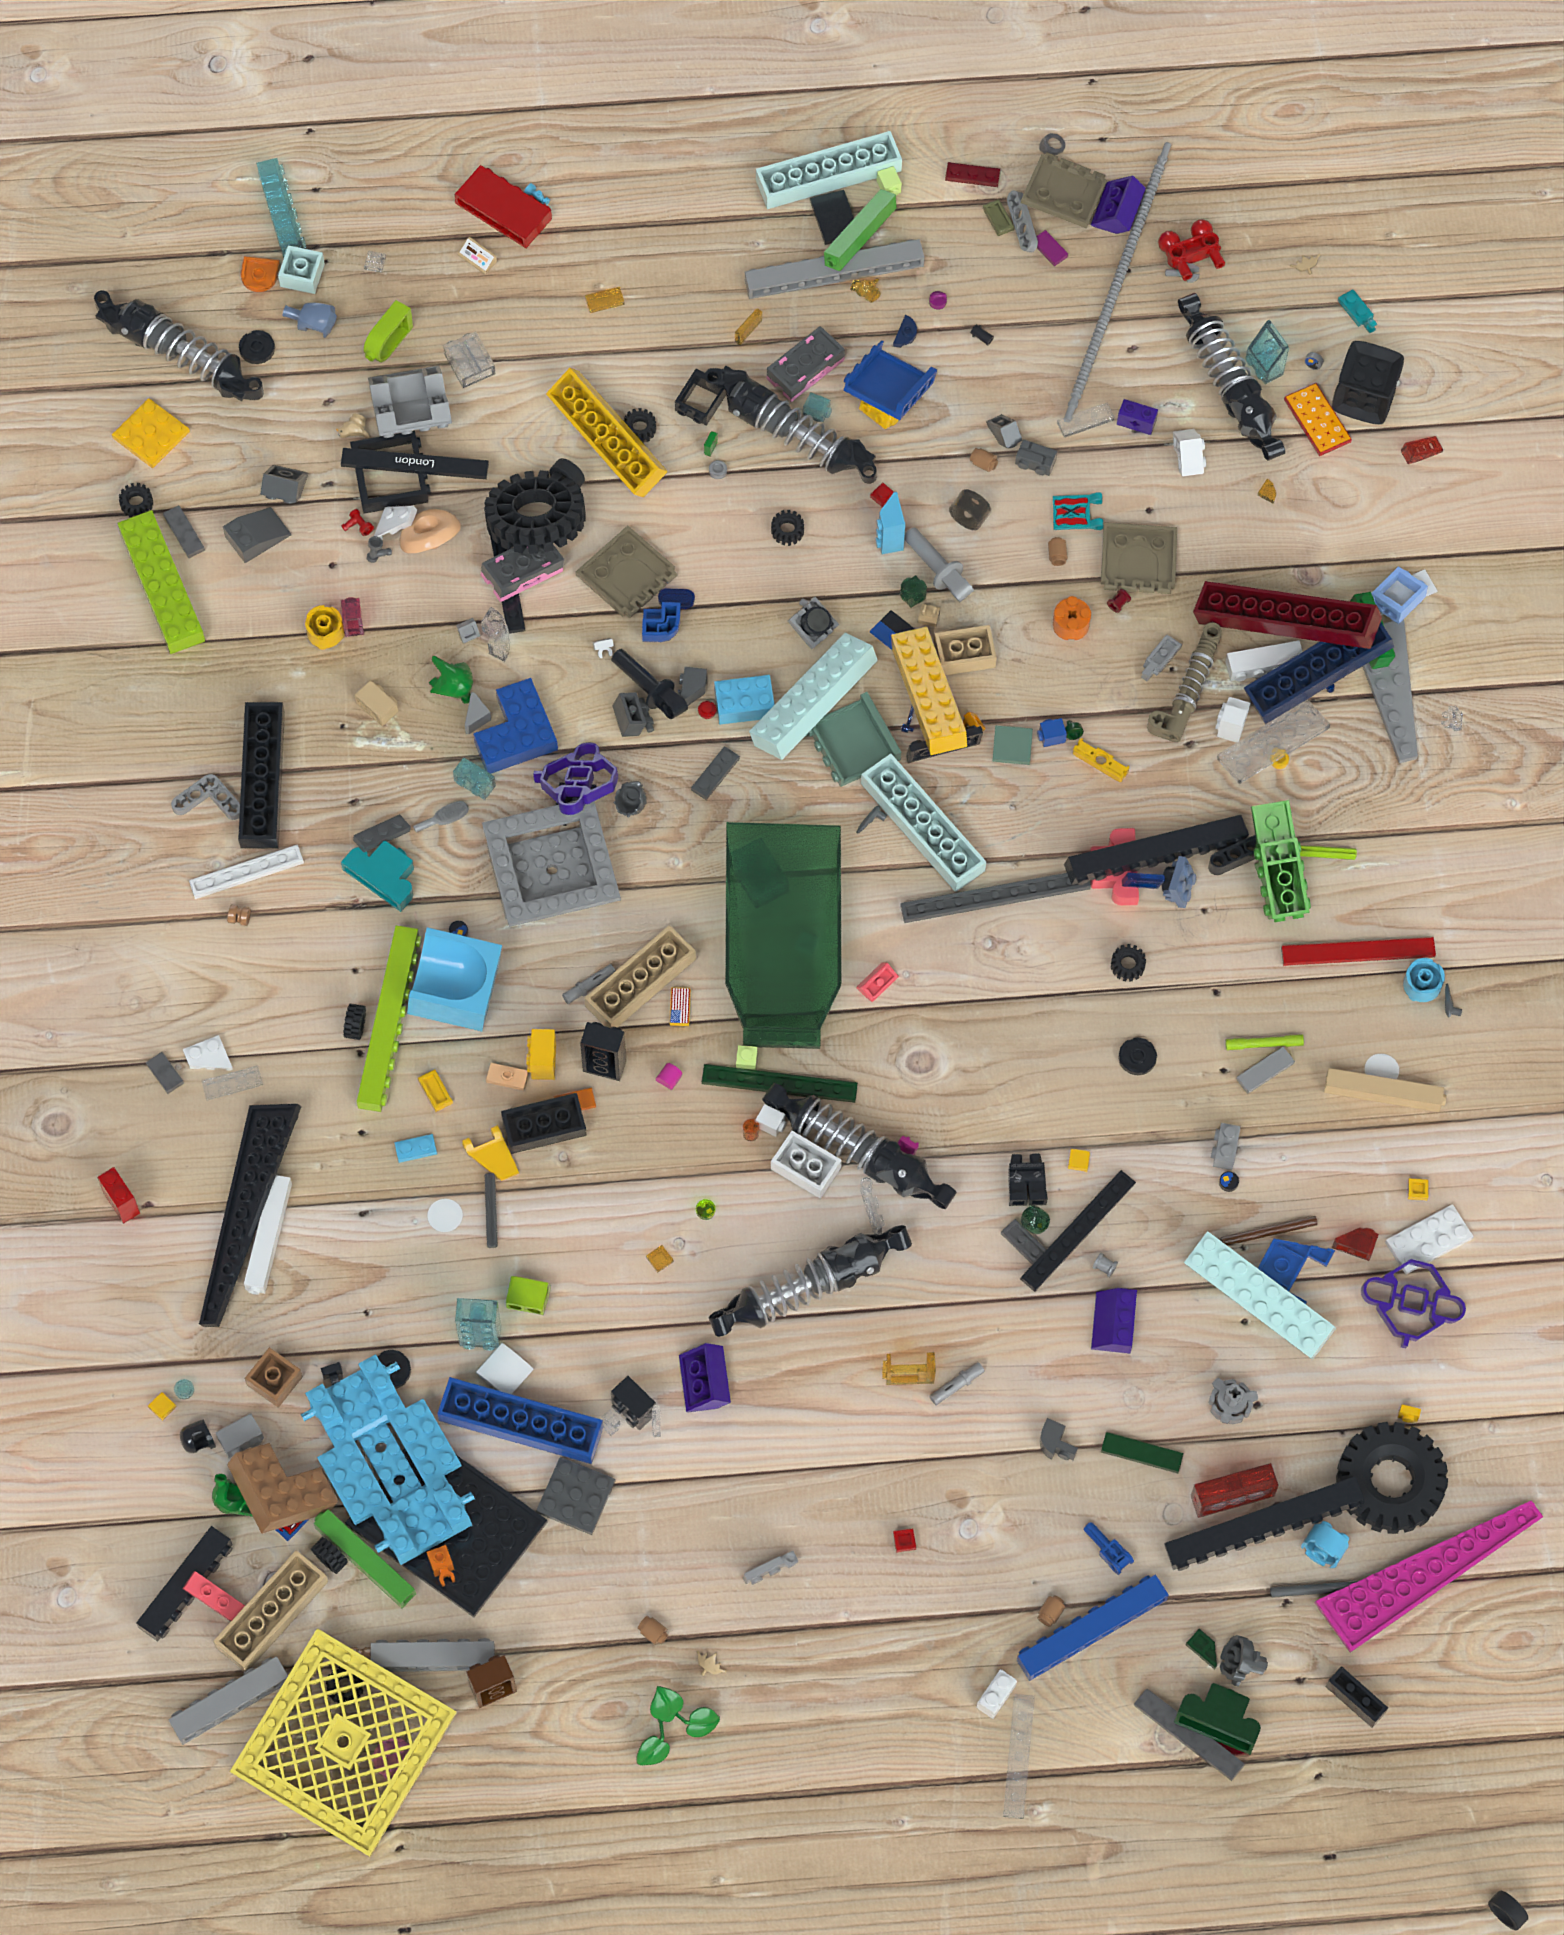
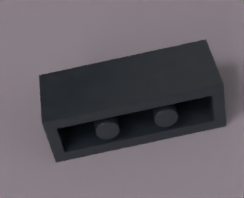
M1342 1666L1325 1686L1371 1728L1376 1725L1388 1710V1707Z

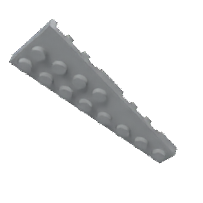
M1404 620L1399 624L1395 621L1383 623L1394 643L1393 650L1396 656L1388 667L1371 669L1370 663L1362 666L1399 764L1416 760L1418 757Z

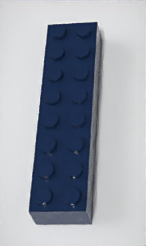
M1380 622L1371 649L1318 642L1245 686L1244 690L1266 725L1394 648V643Z

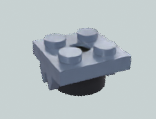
M1179 856L1177 861H1173L1172 867L1168 866L1165 868L1162 876L1163 896H1166L1165 900L1176 902L1178 908H1186L1187 902L1191 899L1192 885L1196 883V874L1186 857Z

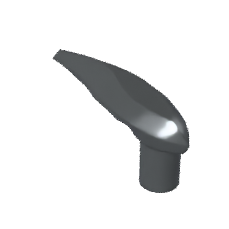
M880 806L874 807L862 821L856 833L858 834L864 830L868 824L873 822L875 817L884 821L887 814L880 811Z
M1446 983L1445 1013L1448 1017H1451V1014L1461 1016L1462 1009L1453 1007L1448 983Z

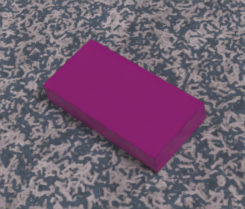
M1046 230L1036 236L1038 241L1037 249L1054 267L1068 257V253Z

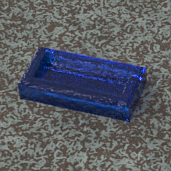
M1127 873L1122 879V886L1158 889L1165 880L1164 875Z

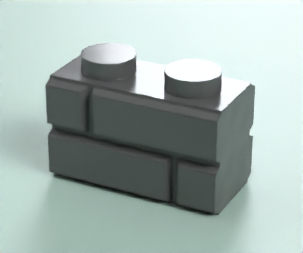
M1023 439L1016 455L1015 464L1024 470L1031 469L1038 475L1050 476L1058 451Z

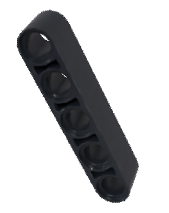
M1253 835L1212 854L1208 865L1210 873L1221 875L1255 860L1254 851L1248 850L1247 847L1256 848V836ZM1235 854L1238 858H1232L1230 855ZM1214 862H1219L1222 865L1217 866L1214 864Z

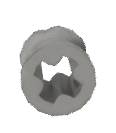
M1100 1253L1092 1268L1103 1271L1110 1278L1118 1262H1113L1104 1257L1103 1253Z

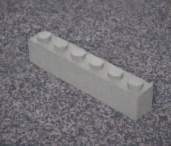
M487 1638L478 1639V1641L470 1642L469 1639H458V1642H450L448 1639L429 1642V1640L420 1639L417 1642L397 1640L396 1643H388L387 1640H377L376 1643H371V1661L389 1672L468 1671L471 1666L477 1663L481 1665L487 1663L489 1658L495 1656L494 1641H490Z
M278 1657L267 1658L258 1668L248 1669L244 1672V1676L239 1679H231L222 1689H214L208 1693V1697L203 1700H195L186 1710H179L171 1715L172 1718L168 1720L182 1745L281 1688L288 1675Z

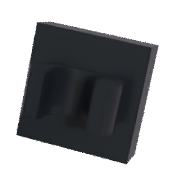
M340 1362L320 1368L323 1379L330 1378L332 1385L339 1382L338 1375L343 1374Z

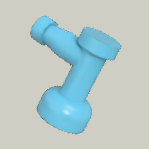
M530 183L525 188L524 193L534 196L542 204H549L550 199L548 197L545 198L540 190L536 191L534 184Z

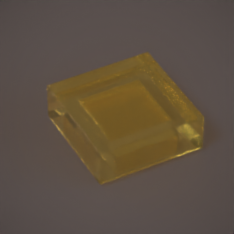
M663 1245L646 1255V1259L657 1273L674 1262Z

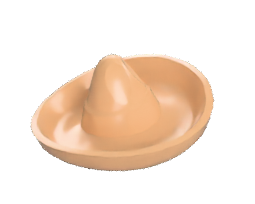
M430 509L422 511L415 515L411 526L402 529L399 538L400 547L405 553H419L430 549H437L441 544L457 535L460 531L461 523L455 515L445 510Z

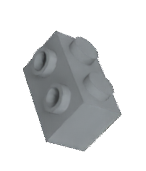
M1221 1123L1220 1129H1216L1214 1140L1217 1141V1146L1212 1148L1211 1158L1214 1159L1213 1167L1227 1170L1233 1169L1241 1126Z
M251 1413L216 1432L217 1439L228 1458L249 1447L258 1446L264 1439Z

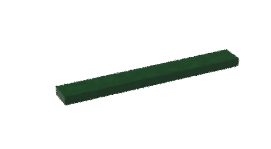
M704 1064L702 1084L767 1092L773 1083H777L787 1091L786 1095L802 1097L816 1095L820 1099L856 1102L857 1082Z

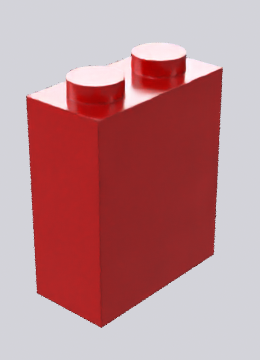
M115 1167L97 1177L103 1194L123 1224L140 1214L133 1194Z

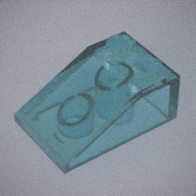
M1270 320L1266 321L1251 342L1245 357L1248 365L1254 368L1256 376L1264 384L1284 374L1289 351L1288 344Z

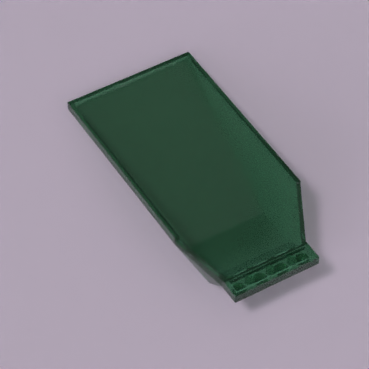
M726 822L725 985L743 1028V1046L820 1049L821 1028L842 984L841 825Z

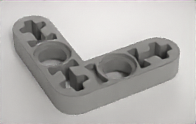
M213 774L204 776L176 796L171 802L173 812L177 815H184L210 797L229 819L236 820L240 815V803ZM207 782L214 783V786L208 785ZM193 791L201 793L198 798L190 797ZM220 793H225L227 798L219 801L217 796ZM178 803H180L181 805L183 804L184 807H183V808L177 807V804H178ZM229 803L233 809L237 810L236 813L230 812Z

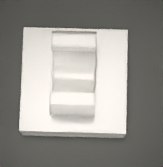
M611 638L592 642L594 650H598L599 658H603V650H607L609 656H612V650L609 647L614 645Z

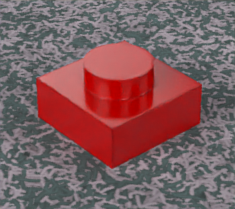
M881 483L870 494V498L883 508L894 491L884 483Z
M913 1528L893 1531L896 1553L916 1550Z

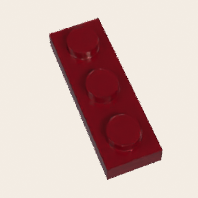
M948 162L945 181L998 187L1000 169Z

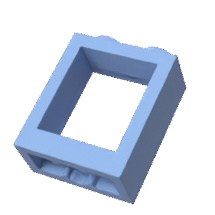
M1398 566L1371 594L1379 611L1399 624L1426 597L1428 586ZM1396 581H1399L1415 592L1403 606H1400L1384 595Z

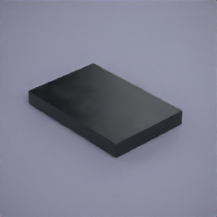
M840 190L810 198L824 244H832L854 219L845 191Z

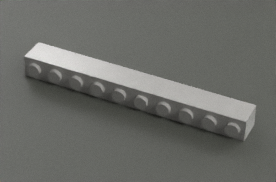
M911 239L901 243H890L885 246L860 249L841 271L825 266L824 256L810 260L804 259L794 263L787 262L783 265L768 266L762 269H751L745 272V285L749 299L924 267V254L920 239Z

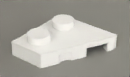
M219 1035L183 1049L190 1069L206 1068L208 1070H215V1068H222L227 1071L233 1070Z

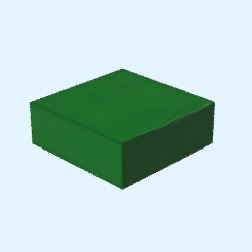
M711 431L704 444V453L711 457L718 443V433Z

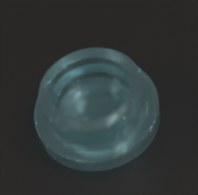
M186 1379L178 1381L174 1386L175 1395L180 1399L190 1398L194 1393L192 1382Z

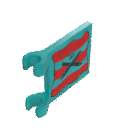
M1102 493L1053 496L1054 530H1102V518L1090 520V503L1102 504Z

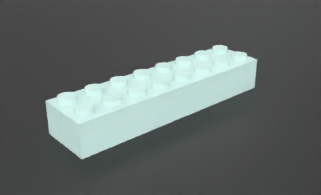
M891 131L757 168L756 182L766 208L771 209L876 179L877 171L893 166L896 172H900L902 170V158Z
M844 633L749 731L754 746L782 760L878 661L873 646L850 634Z
M889 754L861 774V785L955 892L985 872L986 861L892 754Z
M1208 1231L1184 1262L1188 1267L1312 1360L1336 1330L1334 1325Z

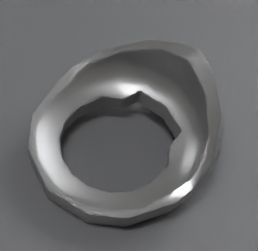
M1053 133L1046 135L1039 144V150L1044 154L1048 152L1058 155L1065 149L1063 138ZM1049 139H1058L1061 143V148L1054 149L1048 144Z

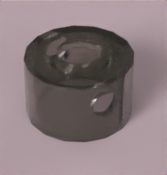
M964 489L949 507V512L953 519L961 526L970 530H978L990 515L991 507L980 494ZM972 498L975 499V500H977V501L979 502V504H976L975 502H973V501H972ZM967 511L972 517H965L964 512Z

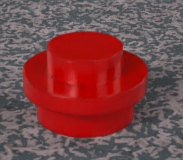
M703 701L699 704L698 713L702 718L711 719L715 716L717 708L713 702Z

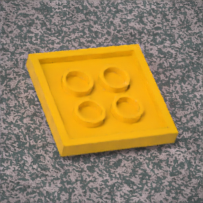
M148 398L112 434V438L151 468H154L190 430Z

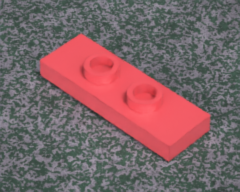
M196 1571L192 1573L183 1587L189 1594L230 1622L245 1606Z

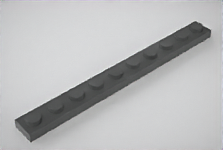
M1063 873L904 902L900 904L904 923L1089 890L1091 886L1090 882L1083 885H1071L1068 874Z

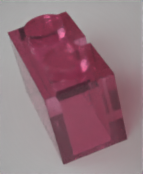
M349 597L341 600L345 636L364 635L360 599Z

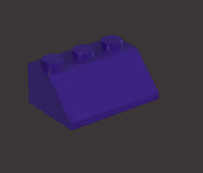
M1133 175L1108 181L1090 225L1115 234L1130 231L1146 188Z
M1114 1288L1096 1292L1091 1350L1131 1353L1137 1290Z
M705 1343L679 1355L686 1412L718 1409L731 1403L723 1346Z

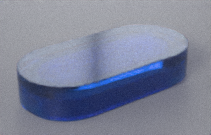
M666 588L659 592L658 602L661 606L662 602H678L681 608L687 609L694 605L695 595L688 589Z

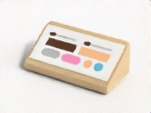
M470 237L465 241L458 253V256L483 274H486L497 263L496 256Z

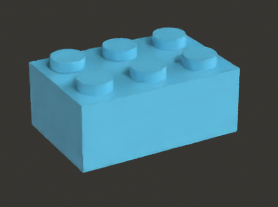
M770 675L714 681L719 725L761 720L775 705Z

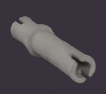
M609 964L583 982H577L575 987L562 994L565 1002L570 1004L580 996H586L588 991L603 983L615 972L614 967Z
M977 1362L966 1371L962 1370L959 1372V1376L929 1396L931 1401L938 1405L963 1386L970 1385L972 1380L984 1373V1368Z

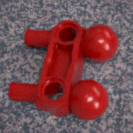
M1205 219L1196 220L1192 224L1190 229L1192 238L1180 241V237L1176 232L1165 231L1158 239L1159 248L1165 252L1168 265L1178 269L1184 281L1191 279L1193 275L1187 263L1192 264L1210 257L1216 269H1220L1225 265V261L1220 254L1219 238L1217 234L1213 233L1212 224Z

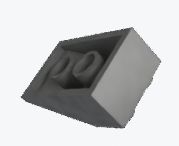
M271 507L237 517L223 526L225 538L244 563L291 536L290 531Z

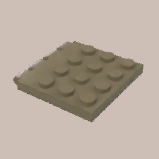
M1048 152L1045 155L1041 154L1020 203L1087 229L1107 183L1106 175L1097 171L1091 174V169L1079 164L1077 167H1073V162L1063 158L1058 161V156Z
M1104 522L1101 584L1104 585V590L1117 591L1119 585L1121 589L1130 592H1136V587H1139V592L1154 593V589L1158 588V593L1171 594V589H1175L1177 527Z
M626 526L576 571V576L622 617L627 615L631 618L640 610L636 604L643 607L653 598L650 592L656 595L666 586L664 582L669 584L677 576V573L674 571L675 566L633 529Z

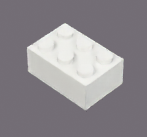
M791 1131L771 1160V1170L821 1199L840 1171L842 1160L796 1132Z

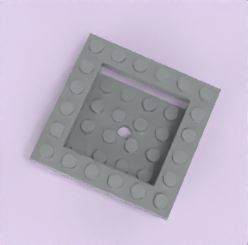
M595 802L585 804L583 810L574 815L561 813L559 805L482 823L488 854L509 927L621 901ZM572 822H580L579 828L507 844L506 838ZM551 867L558 870L553 875L547 873V870Z

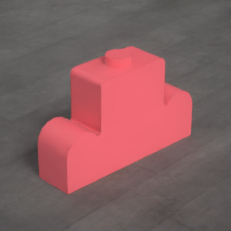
M1135 828L1113 830L1110 834L1108 846H1092L1090 851L1135 841ZM1126 871L1119 876L1110 875L1099 881H1096V879L1090 880L1091 888L1093 889L1113 888L1111 898L1115 904L1121 906L1138 905L1137 871Z

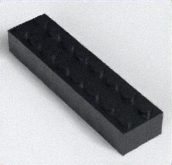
M245 702L238 835L240 848L279 849L285 719L283 702Z

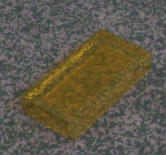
M620 287L585 295L590 313L625 305Z
M755 309L735 331V343L741 345L762 322L761 310Z

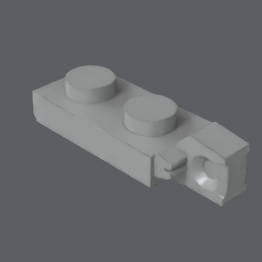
M1166 635L1145 660L1143 665L1145 669L1142 672L1141 678L1148 681L1153 674L1157 676L1181 649L1182 644Z
M791 1551L746 1572L743 1579L746 1584L751 1582L754 1585L762 1581V1576L768 1573L770 1576L777 1574L781 1571V1567L791 1568L798 1563V1559L794 1551Z

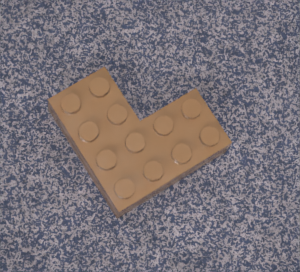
M270 1443L237 1452L227 1464L261 1534L314 1518L327 1509L331 1511L338 1502L321 1467L287 1477Z

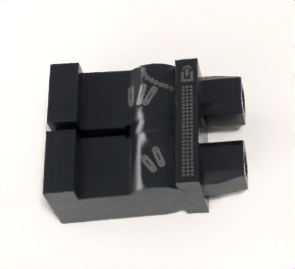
M1039 1153L1030 1154V1163H1022L1021 1154H1012L1008 1167L1009 1206H1026L1028 1199L1029 1206L1047 1205L1045 1165Z

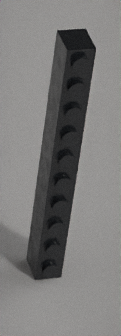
M1237 815L1070 856L1064 863V867L1071 885H1083L1090 880L1096 879V881H1099L1110 875L1119 876L1126 871L1136 872L1146 866L1152 868L1162 862L1168 864L1178 859L1179 856L1188 859L1195 854L1204 855L1215 849L1220 851L1247 839L1249 833L1242 815Z
M1355 1476L1164 1543L1173 1570L1178 1569V1571L1189 1568L1190 1564L1196 1562L1197 1564L1205 1563L1210 1557L1225 1556L1228 1554L1227 1551L1233 1549L1239 1551L1246 1548L1247 1544L1253 1542L1255 1544L1266 1541L1267 1537L1282 1536L1287 1530L1293 1529V1531L1302 1529L1304 1524L1310 1522L1316 1524L1323 1521L1324 1517L1330 1515L1331 1517L1339 1516L1344 1510L1350 1509V1511L1359 1509L1362 1507L1361 1504H1364V1497Z

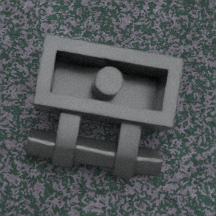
M637 692L619 693L612 707L622 737L639 736L644 727H646L648 733L653 732L654 721L649 715V707L646 705L645 699L643 697L638 698Z

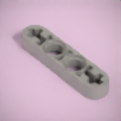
M1013 190L1008 194L1007 203L1020 247L1023 251L1034 252L1038 241L1028 207L1020 203L1023 193ZM1020 210H1022V215H1021V217L1019 218V217H1018L1019 212H1020ZM1026 225V230L1023 233V227Z

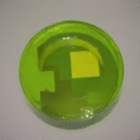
M708 1199L699 1201L696 1205L697 1216L702 1220L711 1219L715 1215V1204Z

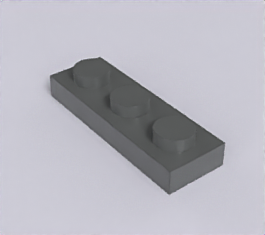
M724 746L693 784L691 791L707 800L740 760V756Z
M399 814L355 834L353 841L363 852L379 846L383 841L388 842L410 832L411 826Z

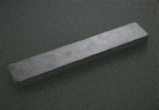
M1146 1689L1134 1703L1136 1708L1232 1781L1244 1767L1245 1763L1215 1740L1174 1723L1178 1712L1150 1690Z

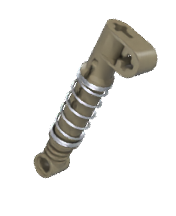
M1208 623L1205 625L1197 649L1190 656V666L1185 669L1187 674L1182 677L1183 684L1179 685L1180 691L1173 700L1171 714L1153 711L1149 715L1147 729L1152 735L1173 742L1181 740L1189 717L1196 709L1195 702L1200 699L1199 693L1203 691L1202 685L1206 683L1205 677L1210 673L1208 668L1212 667L1214 662L1213 655L1220 642L1222 632L1218 624ZM1167 723L1166 728H1162L1163 724Z

